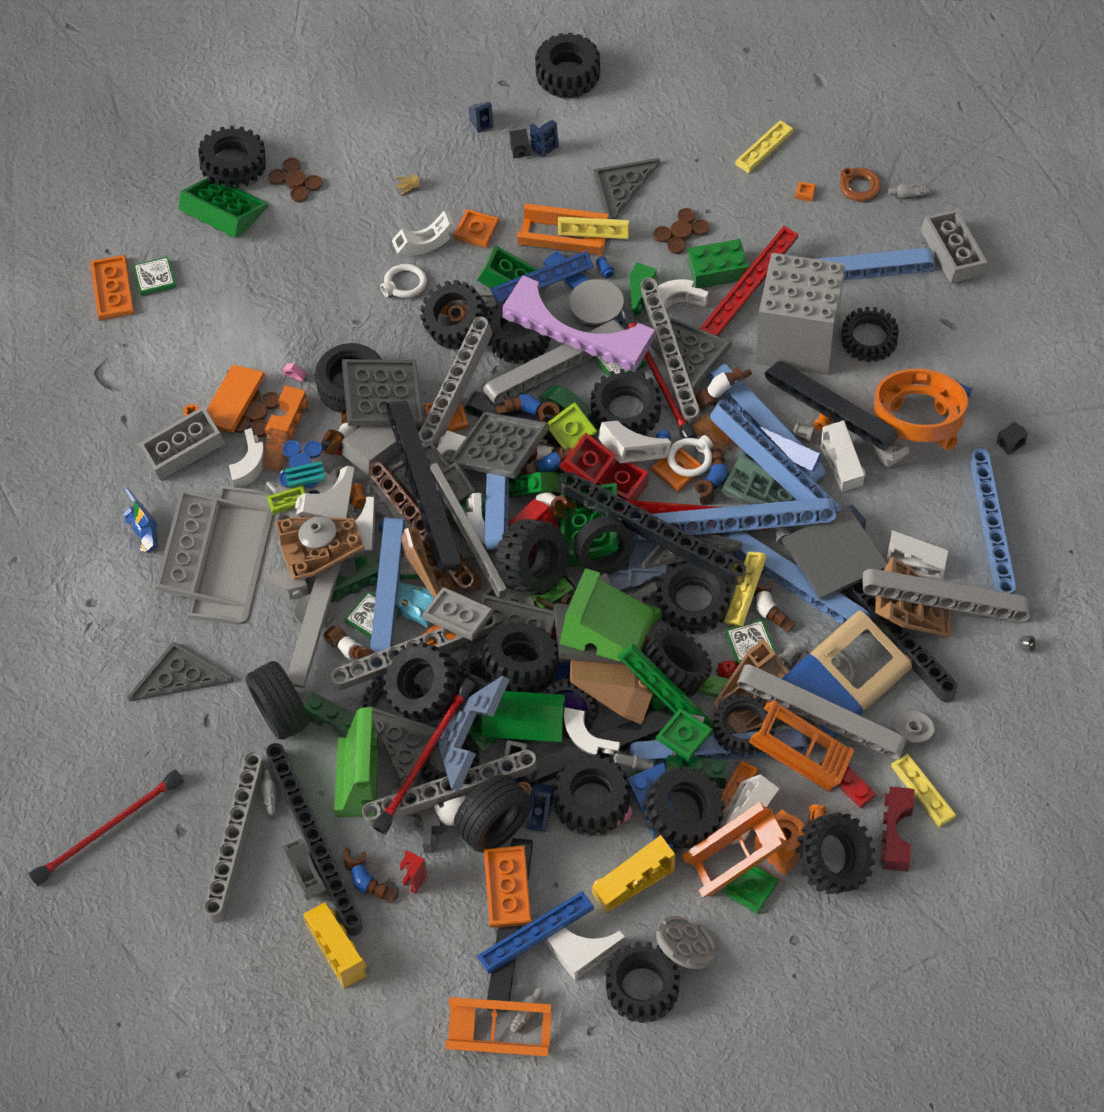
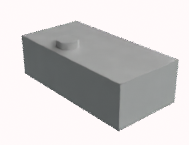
M958 210L925 216L921 232L950 284L982 277L988 262Z
M204 406L139 443L161 481L226 444Z
M361 426L344 438L342 443V455L367 475H369L371 464L375 462L385 464L400 453L391 426ZM416 426L418 434L422 426Z

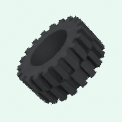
M454 280L453 284L450 281H445V286L443 287L440 284L436 285L437 290L434 292L431 289L428 292L430 297H425L423 300L426 306L421 305L420 309L423 313L420 315L423 321L422 324L434 341L440 346L444 345L447 349H451L453 346L455 350L460 349V345H462L474 319L478 317L487 318V315H489L487 313L488 308L472 285L469 286L467 282L463 281L461 284L459 280ZM455 300H463L468 303V312L460 323L453 326H444L439 323L440 311L448 303Z
M505 298L503 304L500 301L496 303V309L492 307L490 315H487L486 319L493 331L488 345L492 353L496 352V357L501 359L504 356L505 362L509 363L510 359H513L514 364H519V360L527 363L529 358L535 359L538 357V353L540 355L545 353V348L548 349L551 337L541 335L534 330L527 335L519 337L506 334L501 329L505 323L509 322L503 318V305L508 299Z
M669 627L660 628L644 645L641 652L690 698L711 675L713 667L710 665L712 662L711 659L706 658L709 654L707 651H702L701 648L703 646L700 643L696 644L694 642L695 638L692 636L687 637L686 632L681 631L679 633L677 628H672L671 630Z
M635 942L634 948H631L630 944L625 945L624 952L619 949L615 952V959L611 957L609 967L606 969L607 998L611 1000L613 1009L618 1008L620 1016L623 1017L626 1013L627 1019L632 1022L634 1017H638L639 1023H645L644 1018L649 1017L650 1022L656 1021L657 1014L661 1018L666 1016V1009L671 1011L674 1007V1002H677L680 986L679 969L677 970V963L671 961L666 954H663L659 945L654 949L651 942H647L646 947L641 946V942ZM645 968L657 973L663 982V987L659 994L648 1000H638L629 996L625 992L622 983L626 975L631 971Z

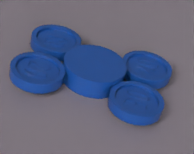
M290 440L284 443L282 451L286 457L290 458L289 467L292 468L312 463L311 458H317L321 455L322 446L317 441H309L303 447L304 453H301L300 443ZM283 471L279 475V483L283 487L289 488L285 471ZM318 482L302 486L305 488H313L318 484Z

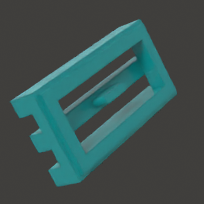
M321 461L284 469L289 488L326 480ZM319 473L321 474V475H316V476L309 477L310 475L319 474ZM301 477L303 478V479L291 481V480H293V479H297V478H301Z

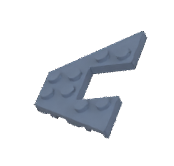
M648 539L634 540V549L629 559L628 570H617L607 575L612 585L616 589L626 592L660 580L661 574H666L668 564L648 569L642 568L643 561L656 548L657 544Z
M501 676L465 699L438 741L450 786L458 792L476 755L468 750L461 749L476 714L493 717L510 680L504 676Z

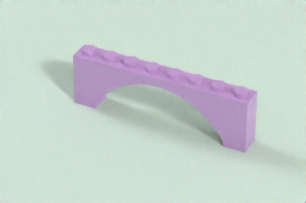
M525 276L521 277L503 305V318L508 321L520 324L525 328L539 332L541 335L549 336L558 342H563L575 349H580L592 356H597L609 363H614L623 369L633 372L636 371L654 341L655 329L640 323L627 330L605 334L582 332L561 323L543 304L539 295V282Z

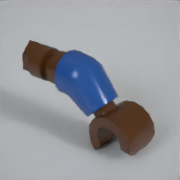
M521 394L519 397H515L514 400H511V398L504 399V405L495 406L497 414L513 412V409L534 415L539 414L540 422H546L545 415L551 414L554 417L559 414V408L555 403H542L529 394Z
M572 448L564 449L563 453L561 451L550 453L538 461L523 466L520 471L522 476L538 472H554L561 469L559 466Z
M710 449L712 452L710 473L705 480L697 481L694 484L696 492L705 491L700 495V503L702 505H709L714 500L713 489L718 488L728 477V467L725 465L724 454L719 449Z
M345 848L343 856L344 867L352 873L354 886L364 894L369 893L373 895L375 893L376 897L393 903L398 891L384 883L378 884L374 876L370 875L365 866L366 852H362L359 859L350 858V850Z

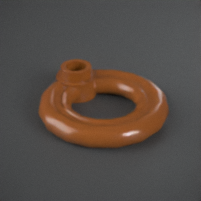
M846 167L841 171L839 187L848 199L865 202L878 195L881 190V181L879 176L872 170L860 167L853 169ZM864 177L870 181L871 187L865 192H857L851 188L850 183L854 181V178Z

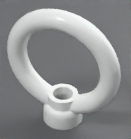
M400 264L392 267L386 273L384 283L380 285L381 291L385 297H389L392 294L401 298L414 297L425 289L427 277L424 271L415 265ZM410 271L418 275L420 283L412 290L403 291L396 289L391 279L398 272Z
M703 435L699 440L685 438L675 442L670 447L667 455L669 466L677 474L686 477L703 474L712 463V452L710 450L713 447L712 441ZM688 445L696 446L697 450L705 455L704 463L696 469L680 467L675 461V454L678 449Z

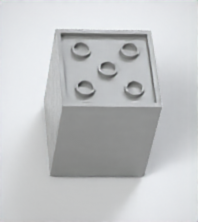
M771 253L759 308L756 364L772 366L777 361H782L798 371L823 375L829 374L840 318L845 272L844 263Z

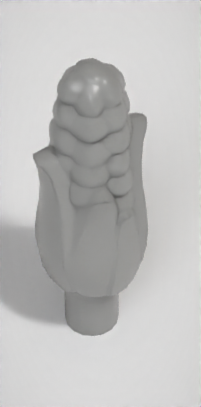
M900 184L897 188L888 189L889 195H897L899 198H916V196H925L931 192L929 187L916 186V184Z
M266 770L263 772L264 780L261 783L263 805L266 806L267 813L273 816L276 814V807L279 804L277 785L272 779L271 771Z
M537 988L533 995L527 996L523 1002L539 1003V999L544 992ZM518 1011L511 1024V1032H519L529 1018L533 1017L535 1012Z

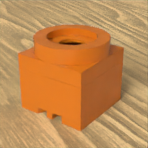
M781 809L775 816L789 845L784 846L766 859L768 863L776 866V869L786 876L797 864V860L801 859L800 853H796V848L801 846L797 839L798 836L804 835L801 831L804 825L796 816L787 814ZM757 835L755 836L754 843L755 852L763 847Z

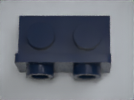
M553 119L543 124L540 128L533 123L530 124L531 148L535 153L544 157L559 147L557 123Z

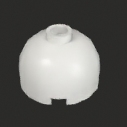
M465 795L443 802L444 804L441 805V808L439 804L434 806L439 820L444 825L454 826L455 814L466 798Z

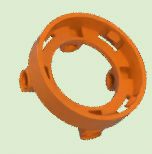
M905 369L894 372L881 380L875 391L873 411L876 418L896 430L898 438L894 442L901 438L916 442L934 441L949 451L957 444V432L965 423L968 397L964 388L956 380L943 373L928 369ZM925 394L935 397L934 406L940 415L947 413L949 415L942 423L919 425L896 418L892 411H897L902 407L905 395Z

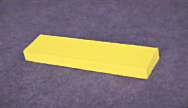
M780 120L736 160L735 165L750 173L794 133V128Z
M558 217V235L629 239V220Z
M760 552L747 553L744 562L746 566L745 579L742 584L736 585L724 620L727 625H744L767 557L766 554Z
M909 754L891 764V767L907 788L915 789L914 797L939 828L956 818L954 811Z

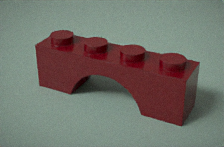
M890 786L889 794L885 793L884 806H888V810L883 814V824H886V831L882 830L881 843H885V849H881L880 861L884 862L883 869L906 872L909 870L911 844L905 842L898 835L896 825L902 819L912 816L915 789Z

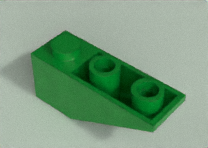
M638 262L630 274L631 308L636 317L642 313L644 308L641 282L645 278H653L658 283L657 269Z
M538 472L509 478V498L539 495L544 492H558L557 473Z

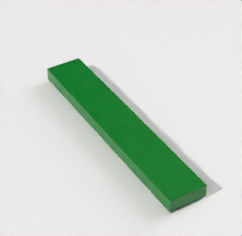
M631 644L619 653L618 658L674 713L681 708L689 714L703 716L704 724L713 729V721L634 644Z

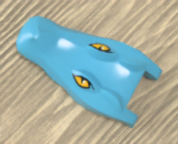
M399 581L396 609L406 619L428 627L431 622L424 620L422 614L434 600L426 587Z

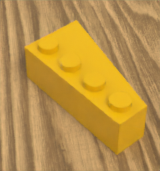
M660 835L605 877L596 880L592 885V894L605 913L674 872L675 854Z
M324 902L304 913L306 925L344 989L366 977V963L357 953L353 941L349 940L346 936L347 932L342 923L339 924L337 922V915L332 907L328 908Z

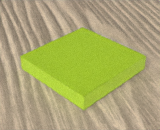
M575 402L548 422L549 431L563 449L573 448L577 440L584 433L589 434L591 437L597 433V430Z

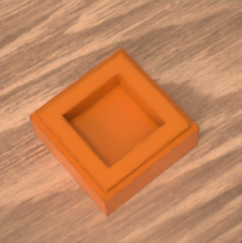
M799 181L795 199L813 202L816 184Z

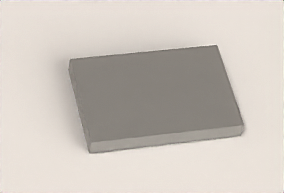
M443 587L424 611L422 617L424 620L473 641L493 614V609Z

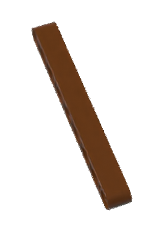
M379 462L371 464L369 467L370 477L413 529H419L423 542L432 551L426 530H422L423 521L413 495L388 466ZM393 482L392 488L389 489L390 484ZM404 495V500L400 503V499ZM413 509H415V514L411 516ZM459 553L461 561L459 570L452 569L447 571L459 586L475 591L480 587L481 579ZM471 577V583L467 585V580Z

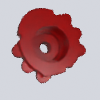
M731 660L719 662V667L716 669L718 671L717 676L730 679L738 667L737 662Z

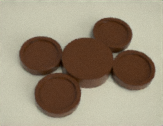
M288 158L283 162L284 171L282 169H274L268 175L269 181L272 184L277 185L285 181L286 186L292 189L290 195L295 202L305 201L308 197L307 189L316 191L323 184L321 177L318 175H311L306 178L304 172L299 170L300 161L296 158Z
M682 208L678 211L677 218L679 221L671 225V230L665 226H659L654 230V239L658 242L668 241L667 248L671 253L679 254L685 249L684 241L691 237L692 232L696 235H704L709 231L707 221L703 219L694 221L695 212L690 208Z
M257 390L245 411V416H242L234 431L238 433L245 432V430L249 429L251 422L253 435H257V437L265 436V427L268 423L265 421L267 409L278 407L280 396L275 392H268L263 395L262 402H260L261 394Z

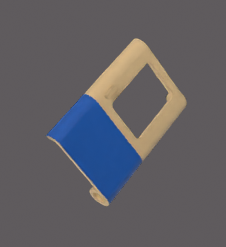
M857 611L781 679L860 716L912 669V660L909 656L903 654L865 613ZM869 630L892 654L893 658L863 686L856 689L837 670L831 660L863 631ZM815 723L818 729L835 739L839 735Z

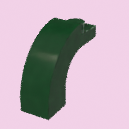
M552 385L538 396L542 403H555L559 408V413L575 402L594 428L599 427L589 414L591 410L565 387Z

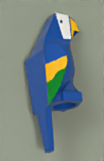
M126 488L124 490L134 503V506L129 507L122 515L126 519L125 522L132 524L134 532L141 538L142 548L140 550L146 553L152 552L158 547L156 536L157 522L143 504Z

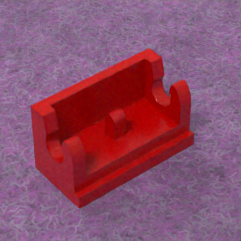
M406 850L405 857L400 863L401 871L405 865L407 869V874L403 878V885L405 886L408 880L411 879V892L416 894L427 877L425 859Z

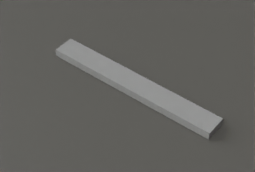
M437 463L431 465L430 469L437 490L498 598L505 597L507 588Z
M342 561L318 573L287 674L294 687H306Z

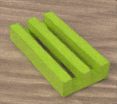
M299 486L266 496L272 515L294 509L297 498L305 494L304 487Z

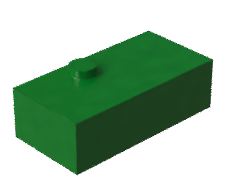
M504 691L493 717L482 715V737L562 742L565 732V695Z

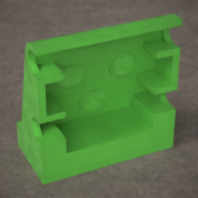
M585 568L567 609L559 644L584 651L586 645L592 643L597 647L596 655L616 661H621L618 658L619 653L631 644H634L642 651L654 620V611L647 605L600 580V572Z
M372 707L358 709L346 738H338L334 807L336 817H364L362 809L365 804L377 800L379 741L374 715H372ZM371 811L368 817L376 816V811Z

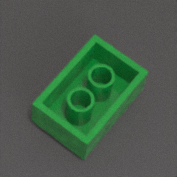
M741 239L688 248V264L695 288L738 282L749 268Z

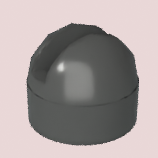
M1023 636L1020 639V648L1027 652H1033L1036 646L1034 636Z

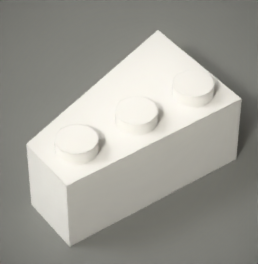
M840 421L824 426L822 429L821 450L841 491L844 492L863 486L866 473L860 465L845 422Z
M892 530L886 563H888L891 557H895L911 567L919 576L943 580L948 550Z
M761 774L742 781L725 810L724 818L716 831L759 802H762L763 806L767 807L779 788ZM750 830L741 836L743 842L748 838ZM738 838L731 842L733 845L740 843Z

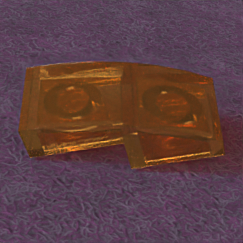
M706 413L692 426L701 436H707L719 450L732 440Z
M275 428L269 429L262 467L278 471L282 469L284 458L282 447L288 441L289 431Z

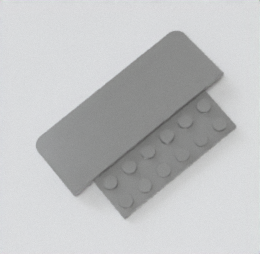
M221 486L219 498L181 489L155 590L193 598L188 619L230 624L244 623L248 618L272 519V512L266 496L272 494L254 489Z

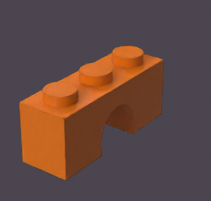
M286 385L278 401L280 410L288 413L283 416L271 414L265 427L267 440L282 444L293 439L295 428L302 420V412L304 409H307L309 404L305 390Z

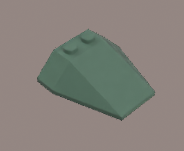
M744 450L741 452L721 490L727 497L749 505L796 501L788 491Z

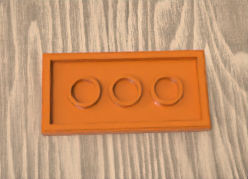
M120 255L90 261L99 321L135 314L126 256Z
M237 365L231 366L206 409L218 430L234 432L265 377L263 371Z
M525 845L484 849L490 928L528 925L531 923Z

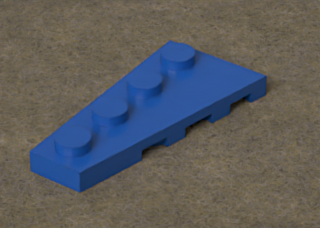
M664 762L627 778L642 814L646 810L643 808L646 792L656 779L665 772ZM669 794V796H668L669 809H670L671 813L675 816V814H674V809H673V804H672V800H671V795ZM670 843V844H669V847H670L671 849L674 848V847H673V844Z

